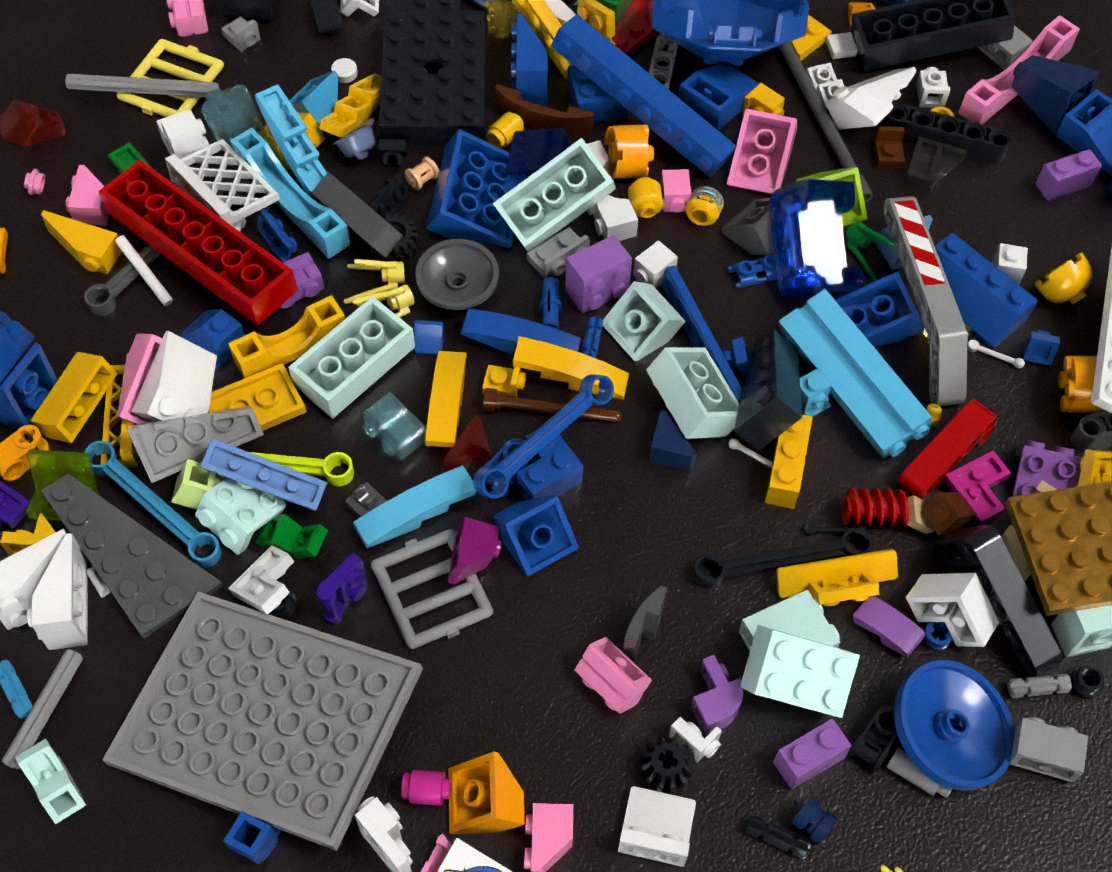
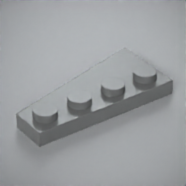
M251 406L126 427L151 483L181 471L187 459L199 463L202 462L212 438L237 447L264 435Z

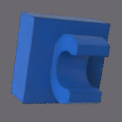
M1039 329L1037 332L1031 331L1023 352V360L1051 366L1060 345V337L1050 335L1049 331Z
M741 337L732 340L734 351L728 350L722 353L731 370L734 371L739 368L742 377H746L751 357L745 340Z

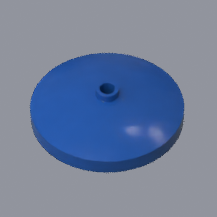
M938 660L924 664L911 672L903 680L897 691L894 703L895 727L906 754L924 775L949 789L971 791L996 781L1004 774L1011 762L1014 740L1013 722L1001 695L984 676L964 664L948 660Z

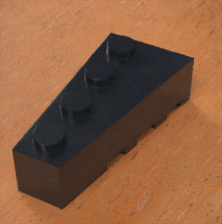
M774 329L766 336H761L753 346L734 428L735 433L758 451L802 418L798 349Z

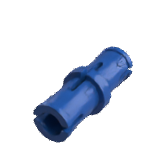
M548 277L542 281V299L540 300L539 307L542 311V324L559 330V311L561 310L559 280Z

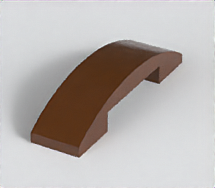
M499 84L495 87L496 106L503 113L512 112L518 114L523 120V125L551 134L571 136L587 135L593 131V112L569 105L565 113L522 100L520 90Z

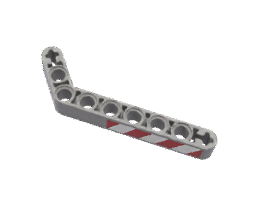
M916 197L887 198L884 202L885 220L892 239L897 244L898 256L930 341V401L932 404L939 406L964 404L967 390L968 344L965 324Z

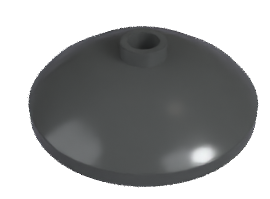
M450 239L431 246L422 254L416 266V283L421 294L432 304L450 310H463L483 303L493 294L499 281V267L494 255L483 245L466 239Z

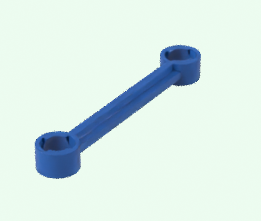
M589 374L581 381L580 393L499 464L495 467H481L475 473L473 485L476 492L493 499L503 496L508 489L509 478L589 407L593 404L603 405L611 400L614 393L611 379L597 374ZM598 379L600 381L598 383L599 392L596 395L597 399H594L592 395V386L594 382ZM491 472H495L493 475L495 482L491 488L493 491L488 493L485 489V480Z

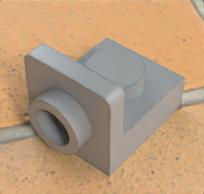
M240 16L221 28L223 37L240 52L261 40L258 24L255 20L247 22Z

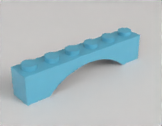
M252 127L230 140L232 148L279 194L280 200L275 202L277 206L328 259L350 246L347 224L331 208L317 203L297 185L281 165L268 143Z

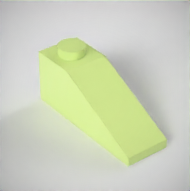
M187 459L177 477L171 502L197 510L203 494L225 480L226 477L200 468L201 463Z

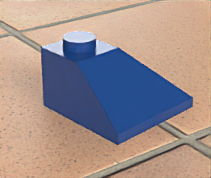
M222 309L206 310L178 336L217 355L216 372L232 357L228 343L245 336L241 323Z
M557 495L517 502L492 516L496 526L499 527V534L503 543L527 577L579 549Z

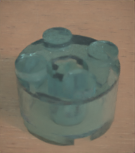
M236 85L233 88L222 91L215 89L207 93V100L201 108V113L215 141L223 139L227 144L231 145V139L251 127L256 132L261 129V116L251 93L245 85Z

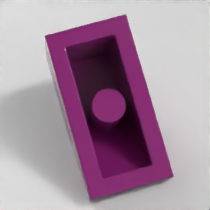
M464 517L454 536L448 583L456 584L485 569L493 557H498L502 541L498 540V526Z

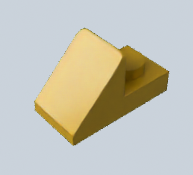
M40 513L34 534L26 530H16L15 532L3 531L0 543L8 555L11 556L56 532L43 514Z

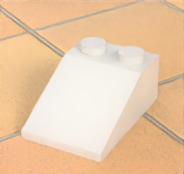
M166 331L131 412L152 422L208 413L217 355L170 331Z
M64 529L0 561V620L7 630L22 626L28 622L27 609L32 608V595L66 534Z
M72 533L65 534L32 595V608L27 609L29 627H33L38 639L42 640L49 650L87 645L88 575L86 570L88 569V560Z

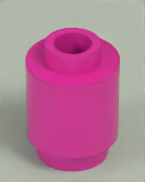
M413 770L412 773H404L401 787L402 800H409L410 804L442 806L444 799H450L451 779H446V773L442 771Z

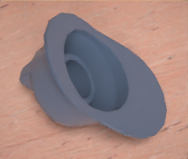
M366 119L355 130L343 138L339 137L333 145L336 144L347 158L355 156L359 160L366 158L368 150L375 145V138L371 127L375 119Z

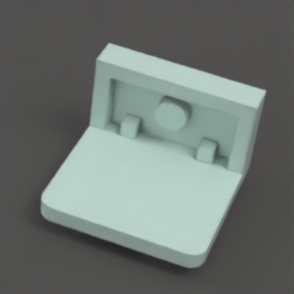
M226 478L203 494L195 516L226 547L239 555L246 550L253 533L283 512L286 503L279 497Z

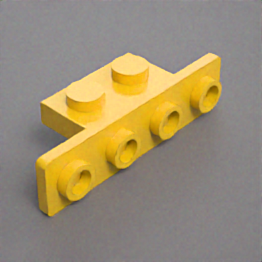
M887 549L777 568L778 595L781 598H788L809 590L812 597L818 600L819 605L835 606L840 601L867 600L869 596L880 595L878 582L898 578L897 552L894 549Z

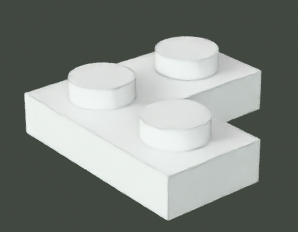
M271 545L228 589L234 597L268 615L290 593L285 585L278 582L277 579L285 574L286 570L294 563V560L288 553Z

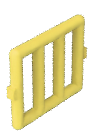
M160 39L130 77L149 78L144 75L152 67L188 81L213 82L223 69L224 62L199 52L198 48L194 46L184 47L165 39ZM165 50L207 65L210 68L205 75H201L158 58ZM117 92L119 100L142 108L143 113L151 116L153 113L164 117L184 110H192L201 98L168 95L184 101L180 108L175 110L132 93Z

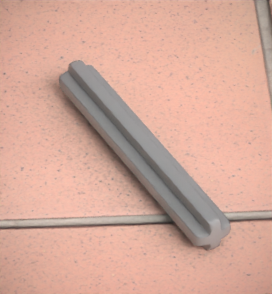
M68 649L63 654L5 753L2 762L6 766L17 770L20 768L15 757L34 745L83 660V657L78 652Z

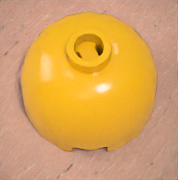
M1083 252L1075 256L1077 258L1076 262L1067 260L1044 275L1047 279L1044 283L1041 280L1033 283L1045 299L1052 303H1063L1070 300L1074 304L1087 295L1084 290L1091 284L1093 272Z

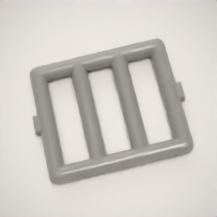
M453 529L445 530L418 542L416 538L405 542V547L376 558L371 562V568L409 649H415L443 636H447L448 639L460 634V629L486 619L493 614V608L476 573L465 578V583L403 608L397 593L448 573L450 571L451 558L394 582H391L386 568L445 543H448L452 551L456 533ZM472 593L478 605L477 609L415 635L409 619Z

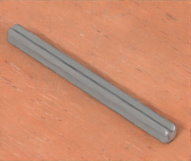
M71 73L67 74L65 79L66 87L75 90L217 98L220 92L219 84L216 82Z

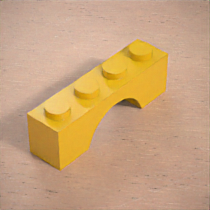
M331 295L307 306L301 319L290 329L280 334L263 336L254 331L228 343L233 361L243 379L283 363L285 365L300 358L344 321L345 315Z

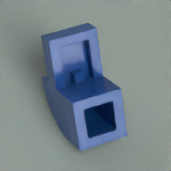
M241 811L223 842L227 848L259 864L276 847L279 842L277 837L281 830Z

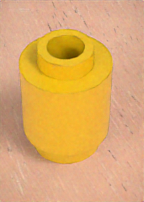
M506 112L488 128L486 133L487 141L500 149L506 148L524 132L522 118L516 113Z

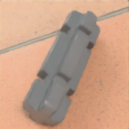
M1057 674L1055 677L1047 675L1028 677L1026 680L1022 678L1011 679L1007 683V689L1010 697L1020 698L1024 697V694L1030 697L1053 694V691L1057 694L1068 693L1072 689V683L1069 675Z

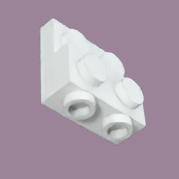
M369 797L358 807L359 812L355 814L362 836L391 872H412L410 865L413 861L409 856L411 853L403 843L400 830L403 828L398 821L400 816L390 803L387 802L383 805L377 797Z

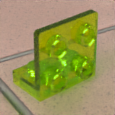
M29 450L27 458L36 488L27 508L29 519H38L39 514L42 513L46 520L61 521L41 490L66 474L71 475L98 494L92 463L88 453Z

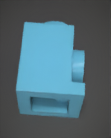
M819 368L800 378L802 415L813 417L831 405L828 402V396L832 384Z

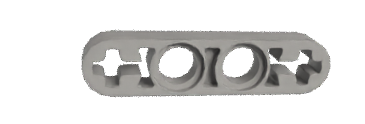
M661 34L655 42L649 74L655 79L663 80L665 82L663 86L669 90L678 44ZM665 45H669L668 52L663 51ZM659 61H665L669 65L666 67H661L656 63Z

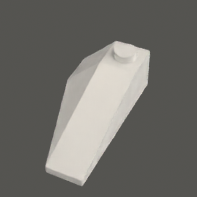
M915 67L896 69L834 91L833 97L825 104L837 129L876 126L893 109L892 101L900 98L901 93L899 90L909 84L916 73Z

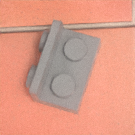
M568 227L527 253V261L544 279L561 275L566 270V258L590 247V238L587 235L580 238Z

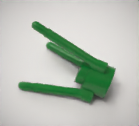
M856 221L845 233V238L848 240L846 247L853 252L870 279L875 282L878 279L858 248L865 249L871 242L878 245L879 240L892 247H896L897 244L886 236L868 228L862 222Z

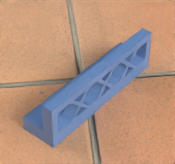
M213 438L200 468L313 511L317 510L327 482Z

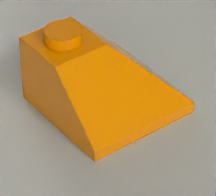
M493 751L448 768V779H451L452 783L449 799L450 834L498 833L525 825L524 791L498 752Z

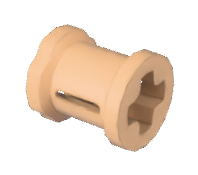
M425 157L422 159V163L413 169H406L404 174L409 185L418 191L430 179L438 178L439 169L433 160Z

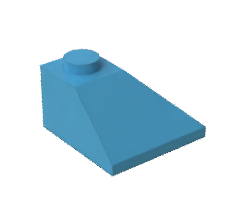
M334 70L311 79L289 100L294 109L298 112L311 113L318 126H320V120L334 112L335 102L338 101V74Z

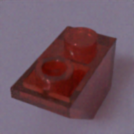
M14 99L0 117V130L4 140L24 146H31L57 138L66 133L60 113Z

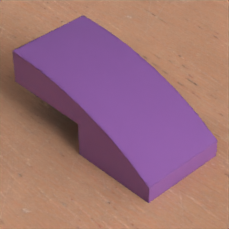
M869 596V599L865 600L853 614L855 624L880 636L881 644L907 658L926 636L925 632L908 617L875 596Z

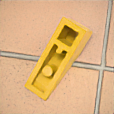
M43 210L41 216L44 223L57 241L84 268L91 272L98 271L108 275L122 253V250L115 242L118 238L117 233Z

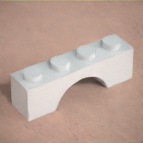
M601 141L588 143L587 146L608 173L609 158ZM607 195L587 210L589 215L593 214L596 231L604 239L615 235L621 241L637 236L638 218L629 199H619Z

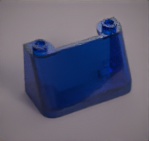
M805 179L779 188L772 193L769 200L778 286L783 297H813L824 289L830 295H844L866 286L865 275L862 269L857 266L847 267L841 214L850 211L855 204L854 182Z

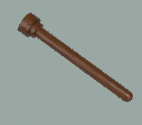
M486 388L483 411L495 412V409L501 410V407L556 414L566 404L503 396V393L497 392L498 389ZM589 407L579 417L619 422L622 419V414L615 410Z

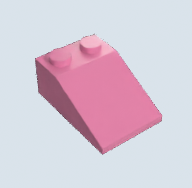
M745 109L727 185L779 196L797 132V119Z
M136 334L125 363L117 416L137 425L152 422L131 411L162 341V338L153 334Z

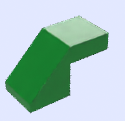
M285 514L277 515L263 526L255 543L267 549L272 545L297 559L316 557L328 530L320 524L302 527Z

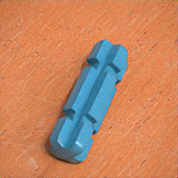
M3 660L0 662V684L18 718H26L33 705L28 699V695L19 677L16 675L14 667L10 661Z

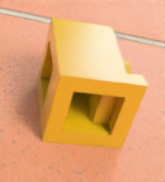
M760 83L745 96L742 115H744L745 109H751L783 116L785 98Z

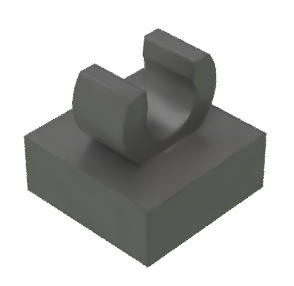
M366 482L353 491V494L345 500V505L360 518L387 500Z

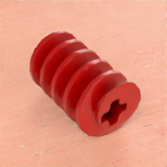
M849 487L842 503L843 524L847 525L849 517H853L854 524L859 526L861 517H865L867 526H871L873 518L876 517L879 526H883L885 518H889L890 526L895 527L897 518H900L902 526L905 527L909 520V505L906 493L903 489H896L893 493L889 488H885L882 493L878 488H873L870 493L867 488H861L857 492L855 488Z

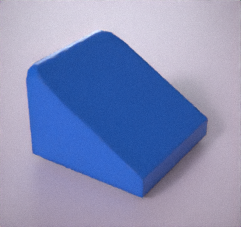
M414 321L415 353L438 355V351H443V322Z

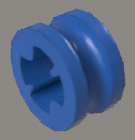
M929 622L924 630L926 635L923 638L924 644L935 651L946 649L953 639L945 622ZM934 629L937 630V633L939 631L943 632L944 637L942 641H939V637L937 639L933 638Z

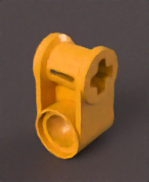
M24 425L0 443V475L4 480L14 481L20 478L28 469L48 455L50 446L36 426ZM24 434L28 436V440L25 439ZM36 446H37L38 449L40 450L39 453H38V452L36 451V449H35Z

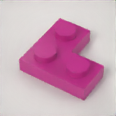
M993 450L946 474L943 481L951 492L960 491L977 513L973 521L977 526H981L1003 514L1005 507L990 488L1008 479L1011 472Z

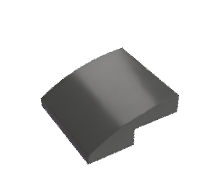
M665 586L657 588L642 603L628 627L623 653L633 663L642 637L655 639L667 592V587Z

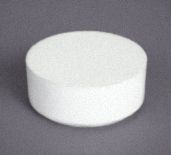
M348 58L336 60L331 67V70H335L338 74L339 83L352 82L358 74L356 63Z

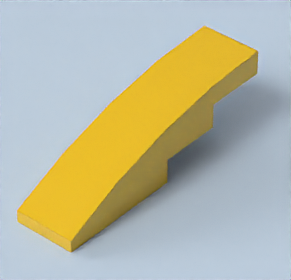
M373 73L350 85L348 96L335 102L334 112L320 120L319 129L343 138L361 125L380 106L381 76Z
M520 336L518 338L513 359L514 367L540 371V378L569 383L568 389L580 391L581 381L587 375H604L609 377L613 383L614 393L612 398L624 400L629 373L574 350ZM598 379L592 386V394L597 395L599 392L598 383L600 381Z
M438 351L425 437L426 446L452 448L456 446L467 352Z

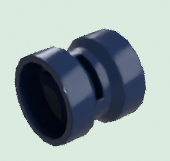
M811 797L791 823L798 829H805L810 834V839L819 845L839 818L831 812L823 811L820 808V803Z

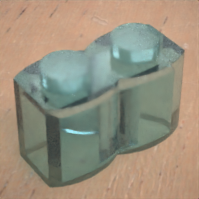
M391 393L385 395L362 413L364 419L362 426L370 437L374 438L376 436L381 440L382 448L391 457L395 455L402 461L425 443L426 428Z

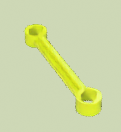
M249 452L307 475L325 477L329 484L337 487L347 485L354 477L352 460L347 454L342 452L332 453L325 459ZM341 463L349 466V469L342 475L330 474L332 469L336 466H341Z

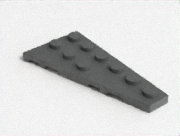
M66 474L41 490L69 533L73 534L81 550L143 639L188 610L198 591L210 595L223 587V583L71 475Z

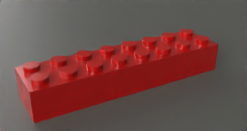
M139 159L98 191L109 215L257 326L298 291L291 268Z

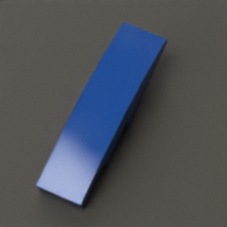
M476 309L467 310L460 334L510 355L516 350L519 336L577 352L581 338L533 321Z

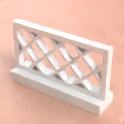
M223 139L181 159L175 154L165 158L171 180L180 189L231 226H233V223L280 200L279 194ZM221 150L225 152L224 157L212 156V154ZM194 163H202L201 168L189 166ZM209 164H221L219 169L207 168ZM227 165L239 166L238 170H225ZM204 176L216 177L214 182L202 181ZM222 177L234 178L233 183L221 182ZM241 179L253 180L252 184H240ZM218 190L230 191L228 196L216 195ZM236 191L249 192L247 197L235 196ZM255 193L267 194L262 198H253ZM232 204L244 205V207L235 212L230 209Z

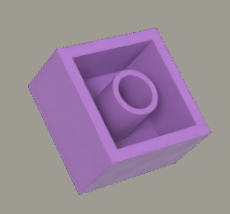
M613 235L566 258L565 291L582 314L589 310H596L604 303L623 296L630 286L632 257L616 236Z

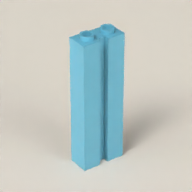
M826 289L809 299L807 304L801 309L796 308L779 320L780 332L798 349V354L812 371L819 368L832 384L830 394L883 460L889 455L892 457L897 456L906 448L905 444L914 438L919 440L929 433L932 416Z

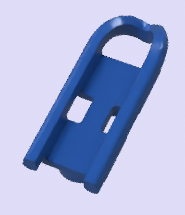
M267 206L259 210L256 216V229L276 257L283 263L290 258L291 253L296 252L297 244L293 237H288L283 231L280 219H275L272 214L268 213L269 207ZM263 219L267 223L266 229H263ZM276 239L280 242L279 247H277L274 243Z
M794 251L780 255L770 254L753 261L744 260L728 266L727 271L728 273L737 272L740 282L735 283V289L784 278L797 267L800 252ZM794 258L792 265L782 272L780 261ZM757 272H765L766 276L757 278Z

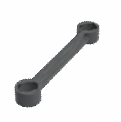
M149 244L138 253L147 266L161 255L160 252ZM130 261L106 284H95L86 290L84 299L89 311L93 315L106 316L112 313L116 308L115 297L140 275ZM108 296L106 302L95 304L97 297Z

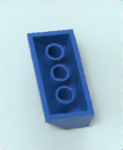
M952 232L935 246L965 327L991 349L998 346L1029 319L1038 300Z

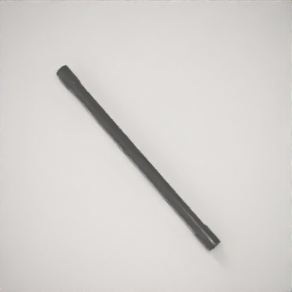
M791 43L779 46V50L843 169L857 167ZM859 172L864 202H868L872 199L873 193L864 176Z

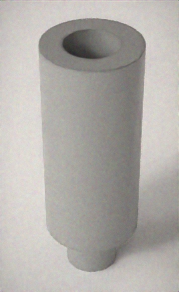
M899 747L886 766L932 796L937 792L947 798L952 789L941 786L924 775L910 760L906 752Z

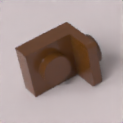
M888 126L878 128L873 144L877 168H903L905 163L902 139L905 133L904 127Z

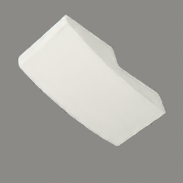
M831 63L806 69V73L826 109L828 108L825 103L833 97L834 91L844 87L842 79L837 80Z

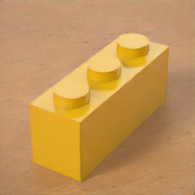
M77 352L30 421L46 438L72 443L117 376L116 371L103 356Z
M802 415L799 421L777 437L765 503L790 509L795 508L801 487L812 416Z

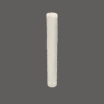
M124 235L119 236L115 240L116 244L164 306L170 305L173 302L172 297Z

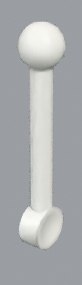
M970 340L967 344V349L970 352H983L1012 363L1017 369H1021L1025 365L1022 358L1014 359L980 346L976 340Z
M732 438L729 441L731 449H739L763 464L772 467V461L741 445L738 439Z

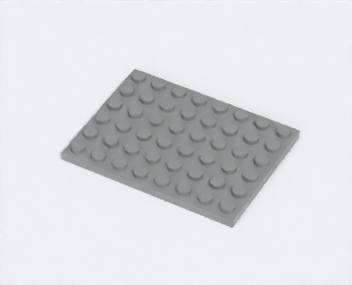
M198 591L102 760L109 766L234 813L240 814L241 811H244L274 828L337 851L423 668L420 663L269 614L267 615L263 612Z

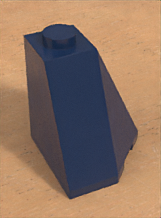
M1032 55L1016 65L1013 71L1015 77L1012 88L1048 129L1056 135L1064 116L1093 92L1099 71Z

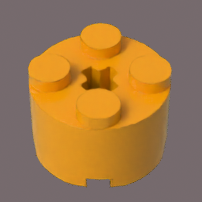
M647 124L615 125L607 128L604 145H609L607 154L609 158L608 174L612 179L648 177V162L654 159V148L648 144L649 127Z
M1070 355L1064 357V371H1060L1058 377L1059 388H1064L1065 395L1061 396V412L1096 414L1106 411L1091 403L1097 356Z

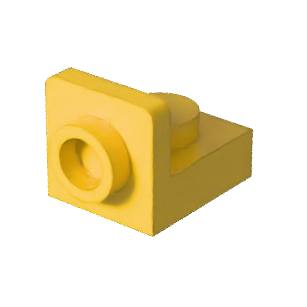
M488 365L482 392L485 395L486 388L498 389L497 392L503 393V396L517 397L518 390L524 389L526 373L522 372L520 367L512 369Z

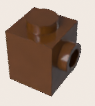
M941 491L936 493L928 500L929 505L921 512L938 536L948 535L961 527H965L977 516V513L960 491L948 493Z

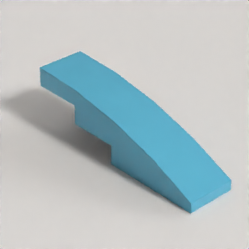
M277 84L255 94L254 97L280 151L307 195L310 196L327 172L318 160L319 152L305 133L307 126Z
M462 465L435 476L386 501L355 520L353 527L366 549L420 528L422 521L447 512L450 504L475 495L476 490L473 480Z

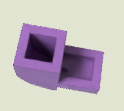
M715 655L702 659L700 673L709 691L694 696L691 704V710L704 736L709 735L716 727L723 729L732 723L737 716L743 699V688L740 687L741 679L738 678L728 682L730 680L728 671L723 663H718Z

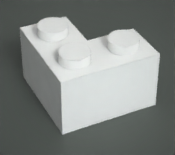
M184 110L156 121L161 138L170 155L175 154L181 159L209 145L206 137L203 136V134H206V130L200 118L195 119L191 110ZM194 163L189 167L198 168L201 167L202 163Z
M976 573L922 574L906 596L917 621L945 622L956 646L984 647L999 624Z

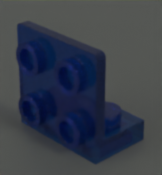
M565 128L514 132L507 166L508 174H533L570 147L571 144Z

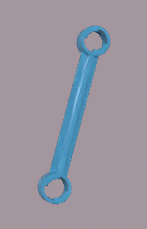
M95 441L86 448L84 459L90 470L97 475H108L188 547V552L195 564L207 568L215 565L220 560L222 550L217 538L211 533H199L118 461V456L110 443ZM94 455H111L110 459L104 464L95 465L91 463ZM197 546H215V551L206 558H199L194 554Z

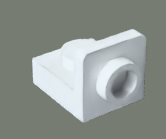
M679 717L671 725L668 737L671 739L675 736L678 746L687 743L688 750L686 754L693 755L694 761L698 763L704 756L709 759L721 746L719 738L722 730L716 727L704 739L700 729L695 724L686 722Z

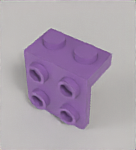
M1027 440L1026 445L1017 444L1015 456H1019L1020 461L1012 497L1034 494L1042 480L1057 490L1076 487L1080 478V461L1082 457L1074 456V449L1059 446L1056 447V452L1045 450V444Z

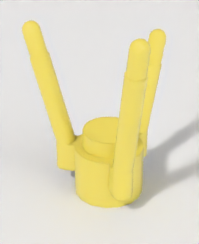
M355 259V264L347 265L348 269L381 271L382 282H388V284L343 300V303L349 304L356 298L398 288V284L405 283L403 261L386 262Z
M406 284L393 290L352 300V303L358 307L363 305L372 296L379 302L386 300L392 311L398 310L395 315L399 318L409 314V306L415 303L413 294Z

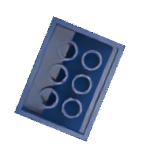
M458 129L445 145L426 228L449 239H466L480 244L510 248L513 243L514 232L493 203L525 180L528 161Z

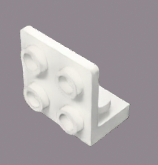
M631 787L618 852L684 867L688 857L689 838L696 801L640 787Z

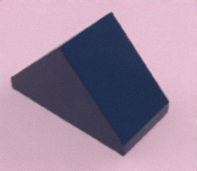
M665 410L661 411L650 449L649 462L687 471L694 469L697 453Z

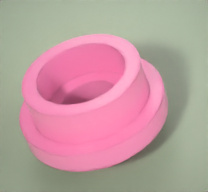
M33 169L32 173L26 174L24 188L28 189V195H41L45 184V174L39 173L38 169Z

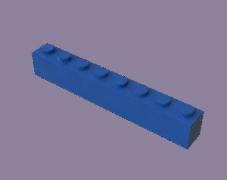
M578 14L559 28L551 47L639 120L647 124L651 130L709 178L727 162L737 147L734 143Z

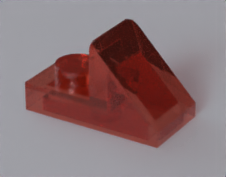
M474 416L444 458L445 472L462 465L467 469L472 461V457L485 464L491 460V451L480 416Z

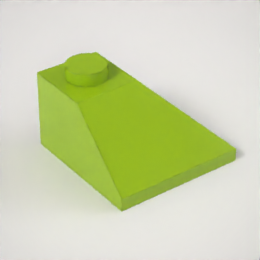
M858 167L820 172L796 179L801 206L810 221L823 232L868 219Z

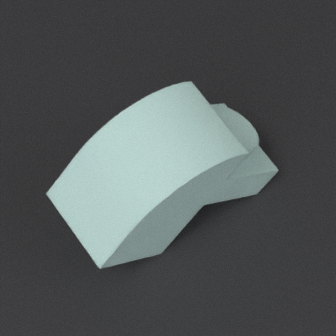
M47 739L42 740L15 757L18 765L33 785L39 801L55 824L86 806L69 771Z

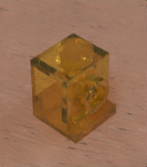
M511 0L484 1L483 7H488V33H494L495 38L509 37V33L512 32V24H517L518 9Z

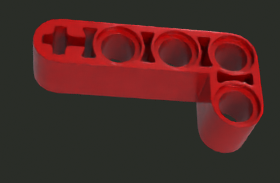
M973 398L905 469L897 482L911 494L924 500L944 479L945 475L950 473L976 444L980 446L988 439L997 426L998 416Z

